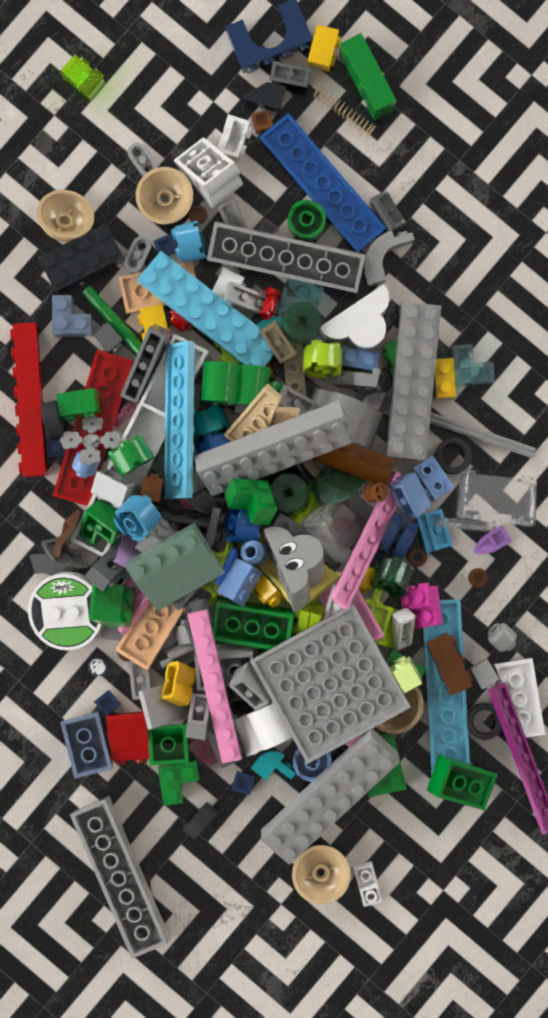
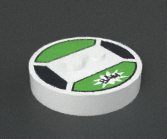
M76 572L56 573L39 583L30 597L28 605L30 624L36 635L53 648L60 650L79 649L94 640L104 627L102 624L89 620L93 583L85 575Z

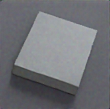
M164 684L138 692L148 730L188 718L191 702L187 706L178 707L163 700L162 689Z

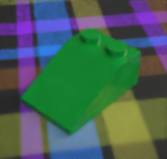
M439 754L426 791L438 798L485 811L498 774Z

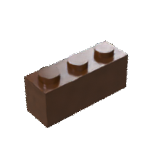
M148 473V477L143 476L140 496L147 495L151 498L152 503L163 505L164 479L159 474Z
M446 632L425 642L449 695L452 696L472 687L471 681H473V677L469 670L465 671L463 666L465 660L461 652L457 653L454 647L457 643L453 635L449 636Z

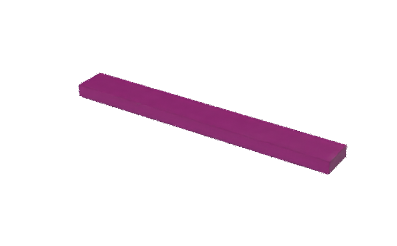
M502 682L488 689L540 831L542 834H547L548 795L505 682Z

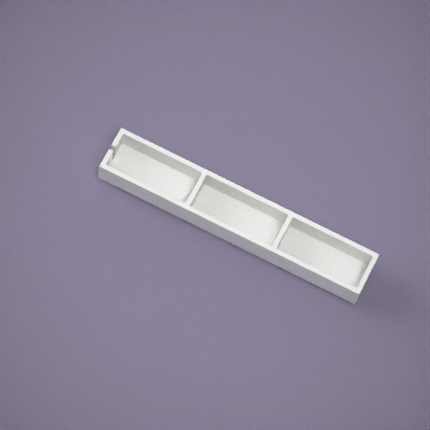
M174 334L169 344L188 340ZM194 344V384L202 370L203 362H206L209 356L208 350ZM166 351L122 436L123 442L128 439L132 442V438L142 434L154 456V459L123 476L138 484L135 495H139L143 476L148 477V473H150L165 443ZM110 460L106 469L119 474L112 460ZM93 494L86 509L98 500L97 495ZM83 514L70 541L103 556L113 545L103 538L95 545H92L78 535L84 517Z

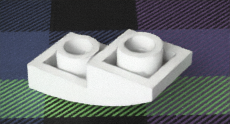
M372 861L353 866L363 906L381 903L382 898Z

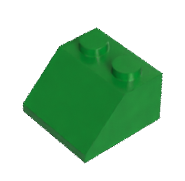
M93 584L89 620L110 628L131 627L135 589L115 584L112 588L107 587L102 592Z
M187 724L163 725L148 730L150 766L190 762L189 740L186 738Z

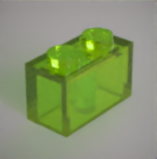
M74 54L60 70V74L68 83L91 101L105 85L104 75L96 68L94 70L88 66L89 62L82 56L78 58Z

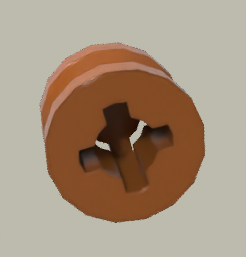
M382 482L370 483L364 487L363 494L365 500L369 503L382 502L386 500L388 490Z

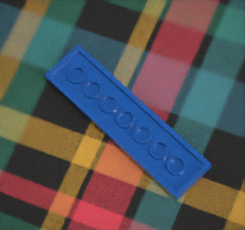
M289 113L259 137L261 142L313 202L322 206L326 218L355 252H360L387 229Z

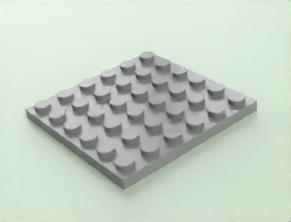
M351 604L348 609L336 612L250 660L307 764L411 708L354 604Z

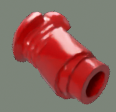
M273 287L265 290L267 298L260 312V316L266 320H270L275 315L277 303L281 300L279 291Z

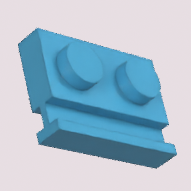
M442 509L414 518L416 524L419 525L418 532L425 554L453 545Z

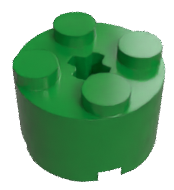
M301 200L295 203L288 214L287 224L289 232L295 239L309 242L318 239L322 235L326 224V214L322 206L309 200ZM303 218L310 220V224L303 223Z
M142 434L132 438V442L129 439L119 445L120 449L115 448L107 453L122 477L154 459L153 453Z

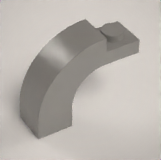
M391 230L378 237L372 243L364 262V278L367 288L386 282L382 264L384 256L392 249L414 243L413 232L407 233V231L396 234L397 237L394 238Z

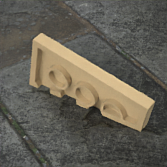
M267 384L227 430L224 436L231 442L268 428L282 396Z

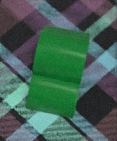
M221 361L203 362L199 405L249 406L261 390L269 384L270 368Z

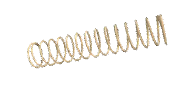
M320 89L315 91L313 97L317 95ZM334 99V100L331 102V104H329L328 106L331 105V107H332V105H333L335 99ZM339 102L332 109L335 108L336 110ZM343 105L336 112L339 111L340 113V110L342 109Z

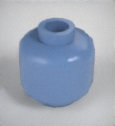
M82 450L78 451L72 464L76 475L81 478L94 476L99 463H93L91 466H88L86 463H80L79 457Z
M247 541L241 548L242 560L252 566L263 565L268 559V548L260 541Z

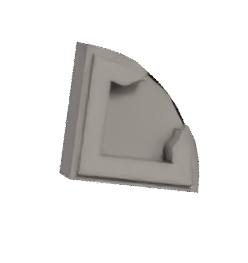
M375 392L369 394L362 402L368 407L379 411L386 393Z

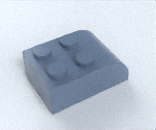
M100 711L60 722L74 779L113 769L110 748Z

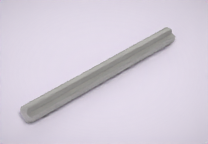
M431 412L430 424L530 458L535 454L536 449L534 447Z

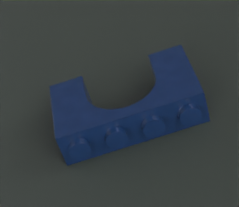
M289 0L278 5V12L286 29V36L276 47L262 48L256 45L250 38L243 19L225 26L226 34L242 73H253L260 66H270L277 59H287L297 51L304 52L311 48L313 38L297 0Z

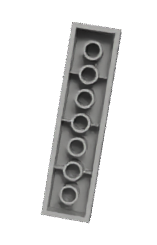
M216 221L207 260L357 293L366 255Z
M411 302L400 303L385 456L426 460L441 315L440 305Z
M340 400L195 455L196 471L210 495L214 496L225 492L232 478L256 480L354 443L356 438L353 426Z
M373 729L363 733L261 829V841L290 865L400 762L398 752Z
M110 796L70 814L131 958L133 959L168 944L171 937Z

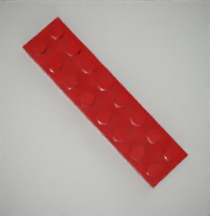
M97 350L85 389L94 388L98 391L101 414H95L96 418H102L103 424L102 429L97 430L94 434L101 438L105 436L106 432H113L123 399L120 395L134 360ZM84 416L76 417L77 420H75L72 433L78 432L79 436L83 439L90 433L87 430H83L82 420ZM82 442L76 449H66L52 496L88 506L93 496L91 489L96 474L94 476H87V478H81L76 475V471L72 468L76 453L85 448ZM101 442L99 447L95 449L100 451L101 458L97 471L102 469L107 449Z

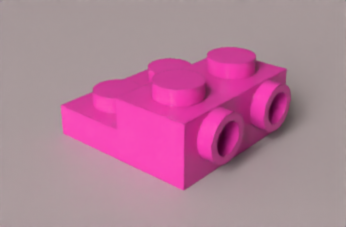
M422 583L418 584L417 589L416 586L404 587L403 592H399L402 609L407 608L415 615L414 630L443 624L438 586Z

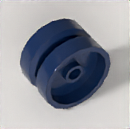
M394 513L376 551L386 554L393 545L391 558L401 562L414 541L419 525L408 521L402 530L400 528L404 518Z

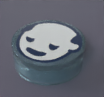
M101 657L91 659L88 664V670L94 676H102L108 669L107 662Z

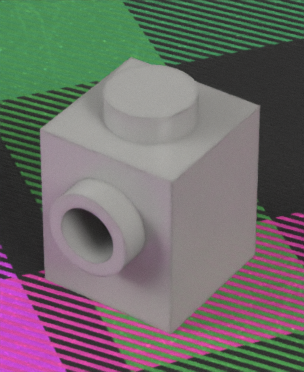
M187 618L179 620V624L174 627L178 644L193 643V636Z

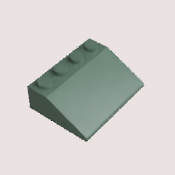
M195 523L131 558L125 566L135 584L157 610L164 608L225 573Z

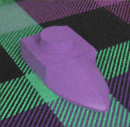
M501 525L485 534L477 543L474 553H492L512 542L504 526Z

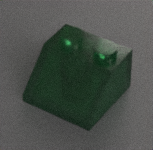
M325 466L321 469V473L315 478L310 488L321 507L353 498L365 480L336 468Z

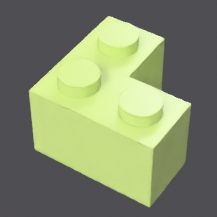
M410 656L398 658L394 661L395 664L389 667L404 693L422 684L421 675Z

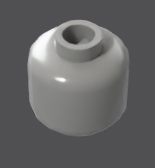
M497 623L490 628L488 641L498 651H510L515 647L517 635L507 624Z

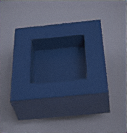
M171 234L153 241L158 253L162 251L168 257L176 254L177 247Z
M61 437L45 439L47 458L65 456L66 449L63 448L60 442Z
M110 689L94 701L105 717L121 705Z
M236 771L232 790L250 795L255 775Z

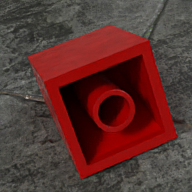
M144 712L114 713L106 716L111 762L116 761L117 765L128 764V760H136V763L147 762V759L150 758L148 728Z

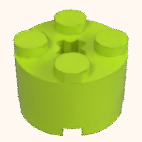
M321 340L311 341V344L303 349V373L307 372V376L313 378H327L329 374H333V377L339 376L342 372L341 344L336 342L330 344L323 343Z

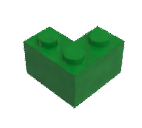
M231 479L224 494L228 508L246 509L251 524L270 525L277 507L268 481Z
M98 499L86 509L78 535L92 545H95L102 538L113 545L124 535L114 522L116 509L105 501Z
M197 759L190 760L189 763L158 766L163 806L183 803L184 797L181 783L200 780Z

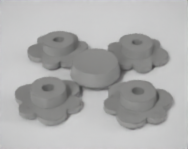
M96 416L82 420L83 430H87L90 433L83 439L79 436L78 432L72 433L70 431L65 432L63 437L60 438L64 449H76L83 442L86 450L80 452L79 461L83 464L86 463L88 466L100 462V451L95 450L99 447L100 442L104 444L106 449L119 448V444L123 442L120 433L117 431L112 433L106 432L105 436L101 438L94 433L97 430L102 429L103 419L100 417L96 418Z

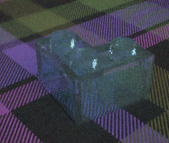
M472 344L454 345L451 348V355L454 358L455 386L492 384L495 381L493 362L474 363Z

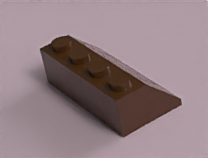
M354 443L313 458L315 461L374 484L382 482L385 485L396 461Z

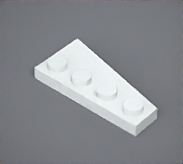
M528 658L494 664L501 683L505 682L526 738L545 735L533 659Z

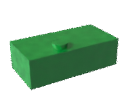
M362 33L342 42L339 55L373 120L394 111L397 100Z
M219 597L216 602L212 629L215 641L269 650L291 638L295 612L289 608L277 606L272 608L270 605L247 601L244 607L227 598Z

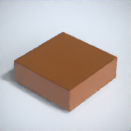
M269 109L251 114L256 134L267 131L273 126Z

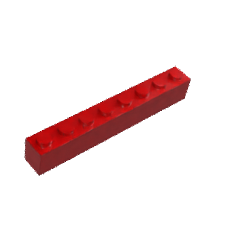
M36 322L13 324V329H10L11 341L14 340V348H11L12 360L15 359V367L12 368L13 378H16L17 386H14V397L18 399V405H15V415L19 416V424H16L17 436L20 435V443H17L18 455L21 454L22 461L18 464L19 473H22V477L25 478L48 476L45 425L41 413L43 392L38 324Z

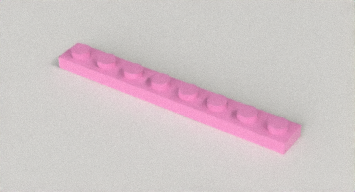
M392 471L386 483L388 490L387 498L385 501L376 503L330 597L342 609L349 608L398 507L388 487L401 476L398 471Z
M208 609L188 613L189 624L222 763L238 761L242 759Z

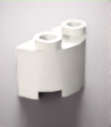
M228 114L217 149L222 153L237 158L239 156L244 157L247 148L244 144L246 138L250 139L253 130L252 127H249L250 121Z

